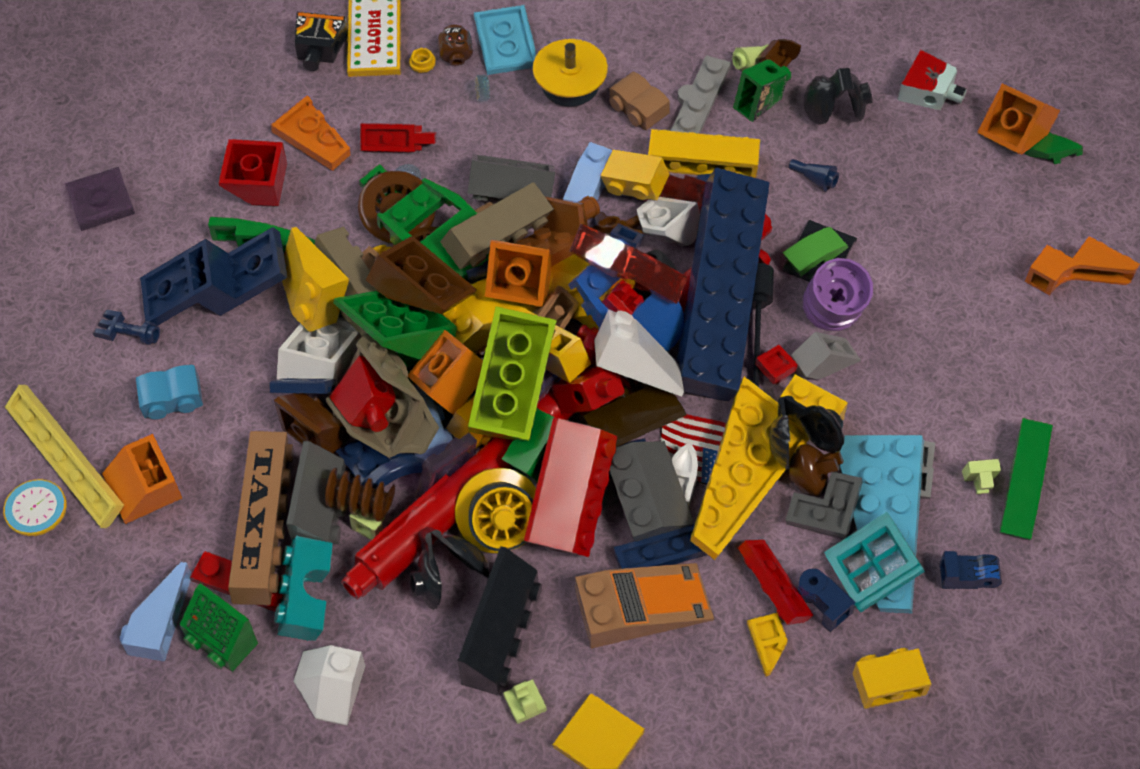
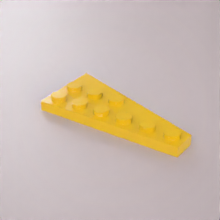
M745 376L741 379L739 391L735 395L690 538L691 542L714 560L786 470L775 460L769 445L770 427L772 422L778 417V402ZM788 419L790 463L795 449L802 444H806L809 438L800 425Z

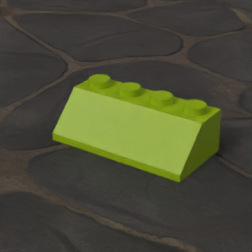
M496 306L468 423L469 432L501 439L529 441L556 325L555 319Z

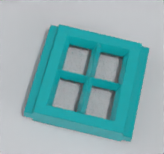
M885 512L824 552L848 595L855 601V606L860 613L925 572L888 512Z

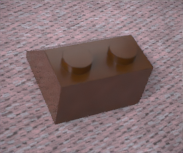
M293 393L278 396L274 399L282 430L303 445V441H308L334 454L336 450L341 448L350 439L342 422L329 412L324 403L317 397L311 398L306 393Z

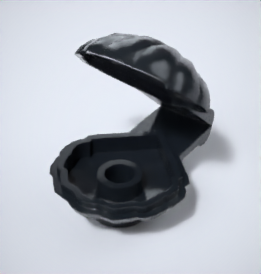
M840 68L830 78L825 75L814 77L808 84L804 94V109L808 118L817 125L827 123L832 115L835 100L848 90L855 117L861 121L866 113V105L873 103L869 83H861L858 77L851 73L850 68Z
M784 396L778 399V417L772 422L770 427L769 445L775 460L783 468L790 469V431L788 419L800 425L810 441L818 449L830 453L841 450L845 437L842 430L843 420L837 412L816 405L806 407L795 401L792 396Z
M426 527L418 534L421 540L422 552L418 560L417 571L410 572V588L414 597L421 596L430 609L435 610L440 605L442 584L432 551L431 535L471 570L477 571L487 579L490 576V570L486 558L475 545L461 537L452 535L443 537L439 530Z

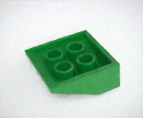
M378 291L334 298L333 303L382 347L419 360L444 330L456 337L457 326L443 314L387 299Z

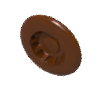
M388 171L368 181L358 198V214L366 230L374 237L384 242L392 243L388 230L385 227L380 229L377 226L378 213L376 211L382 214L403 199L406 194L420 186L422 180L407 172ZM436 211L413 229L431 227Z

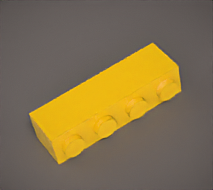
M651 129L648 155L662 157L670 173L701 175L711 174L715 168H720L756 178L760 139Z

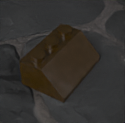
M637 381L638 384L631 388L623 386L625 389L623 395L595 410L577 412L582 425L598 428L616 435V447L678 420L687 414L675 394Z

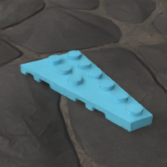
M844 435L845 441L840 450L844 461L843 464H840L842 474L860 477L863 481L853 515L857 531L885 512H888L916 556L924 449L923 436ZM886 532L867 545L874 557L895 544ZM899 550L878 563L885 575H888L904 565L906 561ZM863 551L864 557H865V561H866V563H867V562H869V559H868V557L866 556L865 552ZM873 566L869 568L868 572L871 583L874 584L880 580V577ZM915 578L878 601L879 610L888 613H912Z

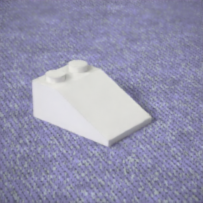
M608 309L595 338L597 366L682 396L684 388L679 364L632 315L624 311L614 312Z
M338 317L336 323L309 332L300 323L278 349L277 379L329 378L337 380L338 385L348 369L361 334L341 317Z

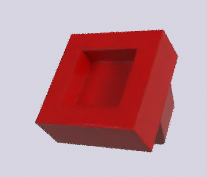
M623 279L617 283L602 303L609 310L614 312L624 311L632 315L644 299Z
M780 344L758 356L755 361V365L773 385L786 380L790 374L797 370L798 366Z

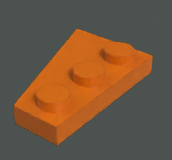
M308 95L271 124L272 133L332 171L351 155L350 147L335 128L329 126L325 121V116L320 110L317 111Z

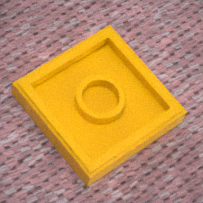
M590 693L555 740L553 748L584 769H619L645 733V729Z

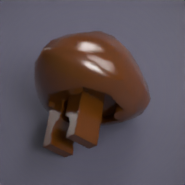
M802 444L795 449L791 457L789 478L804 493L810 496L821 497L828 483V473L838 471L840 469L838 465L843 464L840 451L823 454L819 449L810 444Z

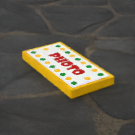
M349 0L348 77L401 75V0Z

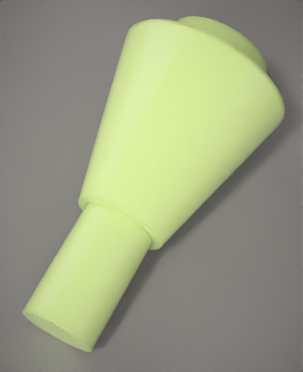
M769 44L762 47L736 48L732 57L733 65L736 69L743 71L760 62L758 57Z

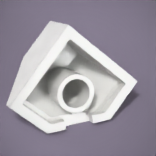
M659 197L657 201L648 199L637 209L644 233L664 242L680 246H689L697 239L700 220L697 202Z
M331 645L303 652L294 683L315 719L348 725L365 669L362 652Z

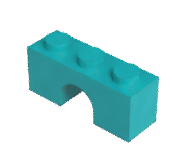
M296 536L290 546H285L282 555V564L286 565L285 575L282 574L278 586V593L282 594V602L277 605L274 622L279 623L277 635L316 641L322 633L326 601L311 597L305 591L303 583L323 582L330 572L333 543Z

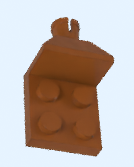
M545 196L554 208L546 217L548 222L543 228L534 231V234L521 239L514 244L549 249L552 266L588 247L589 229L587 220L598 216L600 213V206L594 197L586 196L582 200L575 202Z

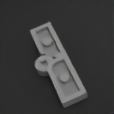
M705 56L693 84L684 85L678 90V101L683 106L671 131L701 133L730 70L731 62Z

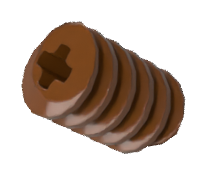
M333 468L326 484V505L329 508H333L337 504L340 511H346L349 508L350 513L353 515L361 511L363 518H369L373 514L374 520L380 522L392 505L395 485H392L389 491L385 492L383 481L375 489L373 488L372 478H368L366 483L361 485V475L357 474L351 482L349 481V471H345L341 478H337V468Z

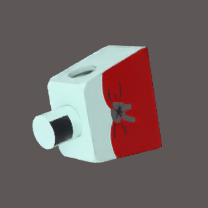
M920 50L901 84L898 100L941 110L946 98L961 104L967 88L954 84L957 74L955 67Z

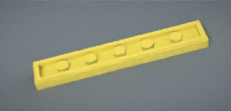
M18 385L5 408L100 528L109 527L124 507V504L27 385Z

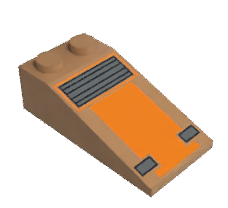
M697 563L604 570L575 577V592L591 649L714 620Z

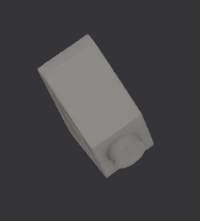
M814 332L791 354L798 364L797 370L801 375L806 378L819 380L861 361L846 338Z

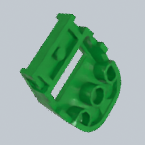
M424 178L420 186L385 213L377 214V226L380 229L385 227L390 233V241L396 245L411 237L412 235L408 232L444 204L457 208L459 210L458 213L420 243L462 278L468 280L466 270L475 267H472L470 264L460 270L440 243L451 228L477 214L457 193ZM489 253L486 255L487 258L477 266L483 265L489 259Z

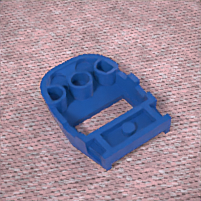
M620 238L614 241L568 285L570 289L577 288L584 299V302L581 304L587 316H592L599 330L608 311V308L599 298L633 266L637 269L640 268L649 277V281L656 289L641 303L632 316L669 352L676 345L682 334L684 326L682 307L657 267Z

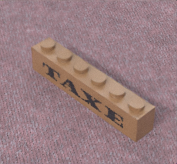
M250 431L229 581L232 604L271 605L272 593H277L279 579L278 573H275V565L280 566L282 559L281 546H278V540L284 539L285 521L281 520L282 513H287L288 495L284 494L285 487H290L291 470L287 469L288 462H293L294 446L293 444H288L287 432Z

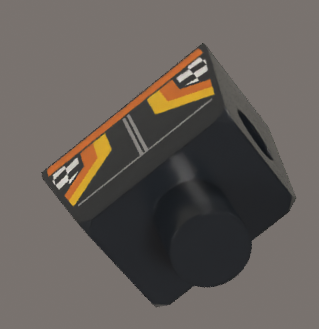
M297 11L295 27L297 59L304 60L303 66L308 71H317L320 62L334 63L348 36L346 16Z

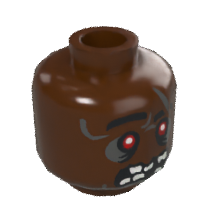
M449 25L439 33L437 39L439 56L443 61L449 62L452 66H460L472 57V39L468 30L461 25Z

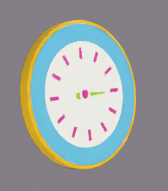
M43 479L30 480L20 484L11 491L5 500L3 514L8 526L14 532L24 536H38L51 531L61 522L66 513L67 501L62 489L57 484Z

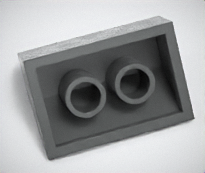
M472 154L467 194H473L472 198L476 200L489 201V197L500 198L501 201L534 182L544 196L552 197L555 178L554 165Z
M303 441L287 519V528L292 541L296 536L339 544L341 527L337 526L338 517H344L345 511H340L337 504L333 508H329L326 505L325 490L333 468H337V478H341L346 471L344 459L308 441ZM349 471V481H351V472H350V471Z
M665 441L631 442L616 448V452L612 457L610 473L635 542L695 524Z

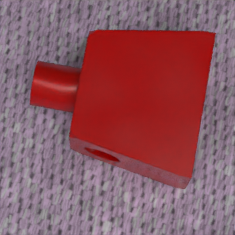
M358 356L332 392L330 398L350 425L380 432L386 429L389 424L385 415L394 404L396 396L392 385L382 380L365 357Z
M596 362L581 372L570 383L561 380L551 385L561 413L592 411L625 393L619 374L598 367ZM575 391L580 392L582 395H575Z

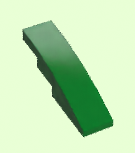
M209 217L208 223L213 241H237L238 247L274 227L280 231L283 253H285L291 231L271 224L239 218ZM307 237L313 244H315L314 239Z
M1026 418L1021 420L999 530L1001 534L1031 540L1048 458L1053 427L1051 424Z

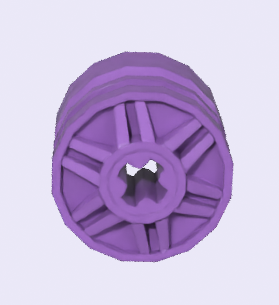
M835 258L826 261L817 269L804 292L803 309L807 318L816 327L826 331H840L852 326L867 308L873 296V282L868 271L862 265L850 259ZM835 298L837 302L834 303L831 299Z

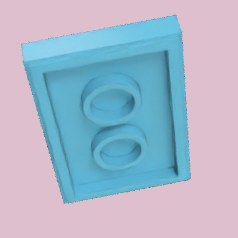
M524 5L474 12V20L487 75L533 68V62L537 54Z

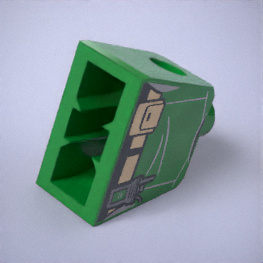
M768 59L743 70L733 108L748 120L754 122L782 99L786 82L792 77L791 71L786 66L780 67Z

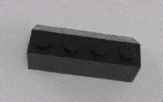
M500 546L458 658L461 685L497 696L501 686L507 687L512 673V668H508L512 657L517 658L522 646V640L518 639L522 629H528L532 618V611H529L531 602L538 601L542 590V583H538V570L506 547Z

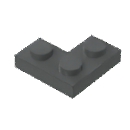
M831 472L824 499L794 492L785 519L786 524L847 538L863 484L862 478Z

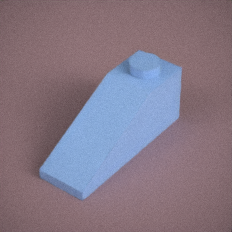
M589 142L577 163L563 199L578 202L586 196H592L598 200L605 187L600 175L612 152L611 149Z
M180 562L131 614L128 625L123 626L120 642L127 655L165 661L191 581L190 576L192 573L187 563Z

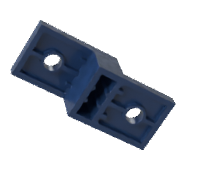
M271 227L229 253L209 240L204 239L140 277L145 322H154L158 326L196 303L222 316L288 278L280 231Z

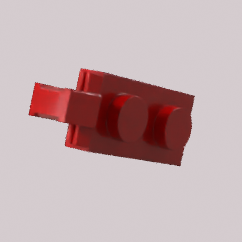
M360 123L361 151L415 152V150H422V144L436 143V132L422 131V125Z

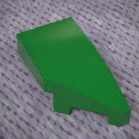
M1048 133L1046 137L1023 154L1030 157L1052 159L1054 164H1060L1062 158L1072 154L1080 156L1084 151L1082 145L1065 137Z

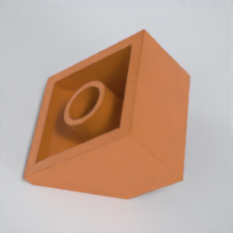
M1002 83L977 133L1022 155L1048 135L1060 110Z
M491 240L485 297L543 307L549 294L552 270L550 250Z
M444 330L409 372L408 377L427 395L454 415L468 401L469 396L477 388L483 360L448 331Z

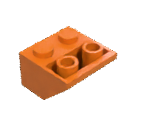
M153 434L124 446L102 473L108 486L124 504L120 514L125 524L182 499L177 483Z

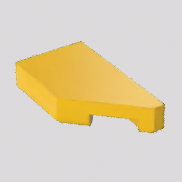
M778 613L747 620V626L765 677L771 675L788 643Z

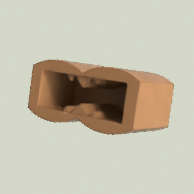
M636 72L630 73L610 88L609 101L611 106L617 112L623 111L628 115L629 121L636 127L640 126L644 130H648L670 113V100L656 87L651 86L643 76Z

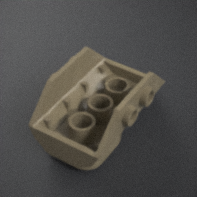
M365 333L356 344L358 350L347 371L358 356H363L382 380L392 385L396 398L394 404L385 415L389 422L387 428L380 432H374L369 428L352 426L335 406L330 395L327 397L326 402L334 411L333 414L345 426L346 432L350 436L390 458L400 453L423 454L428 449L439 426L430 413L423 397L409 381L407 367L395 351L382 347L368 333Z

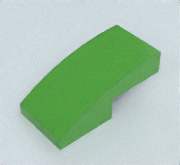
M827 227L800 240L785 250L783 255L802 277L823 261L825 263L837 257L848 248V245L831 227Z

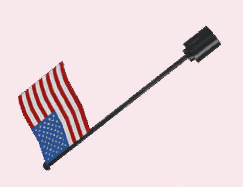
M758 263L751 306L755 309L753 383L757 387H759V368L755 365V361L760 356L761 309L773 302L774 269L765 263ZM687 414L678 420L662 426L661 441H665L671 458L682 446L688 442L692 443L698 461L696 482L707 485L727 423Z

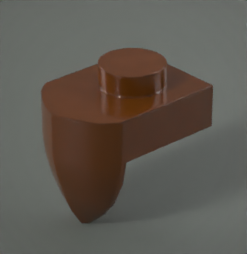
M789 39L773 40L758 57V60L763 62L768 59L780 67H787L792 60L799 56L801 45Z

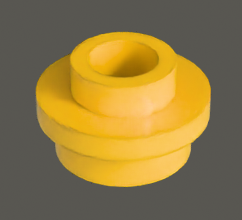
M418 48L412 52L409 58L410 67L419 73L428 72L436 64L435 56L427 48Z

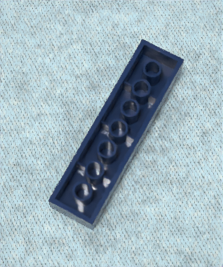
M715 168L706 181L684 312V326L680 336L676 361L680 366L684 392L729 402L739 391L770 185L768 181L720 168Z

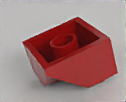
M228 139L219 178V186L251 205L279 206L287 168L283 142Z

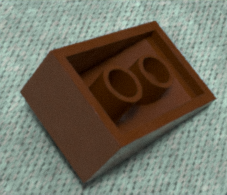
M413 236L378 254L366 278V281L387 299L438 314L447 312L474 295L477 291L475 287Z

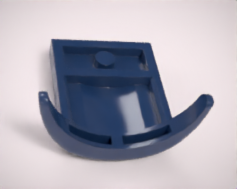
M358 439L336 450L337 456L344 459L346 469L351 472V476L355 478L357 474L361 475V485H364L368 478H372L373 488L375 489L381 481L384 482L385 487L392 481L412 473H426L436 478V480L440 479L438 472L426 460L417 457L414 453H400L389 458Z

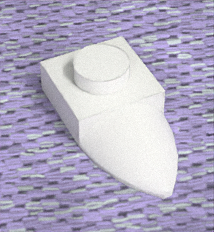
M688 442L674 454L671 460L687 504L690 506L697 481L698 461L692 443Z

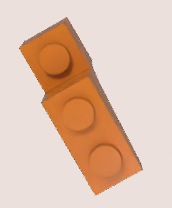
M1089 236L1073 258L1060 250L1046 245L1030 266L1025 282L1049 296L1059 285L1071 280L1128 285L1133 280L1140 264L1129 256L1123 255L1108 247L1105 243Z

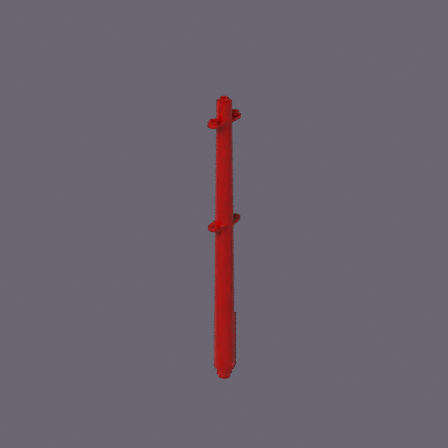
M765 214L761 241L772 232L771 219L767 214ZM760 249L758 263L769 265L771 262L770 256L767 252ZM692 267L670 285L682 307L683 313L685 312ZM619 374L623 386L631 388L629 383ZM552 388L538 399L537 408L555 418L568 420L576 413H561ZM575 391V395H582L580 392ZM493 438L450 477L447 474L444 475L355 554V566L341 580L345 590L358 600L374 587L380 590L386 588L421 555L422 546L418 534L422 529L432 527L439 530L443 535L456 523L455 507L457 498L464 485L472 477L493 468L514 470L513 467L502 460L513 440ZM431 535L432 544H433L434 542L437 541V539H435V538Z

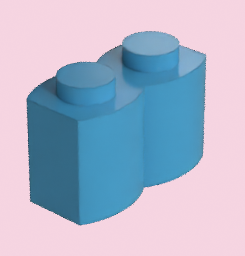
M195 365L177 366L167 371L149 372L136 377L139 407L144 418L162 419L168 413L178 411L190 413L197 407L203 406L200 380Z

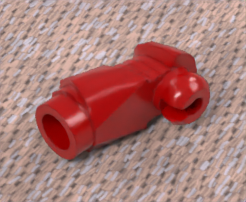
M583 325L576 336L583 341V346L591 362L590 365L596 362L595 338L599 330L595 326L590 329L588 326Z

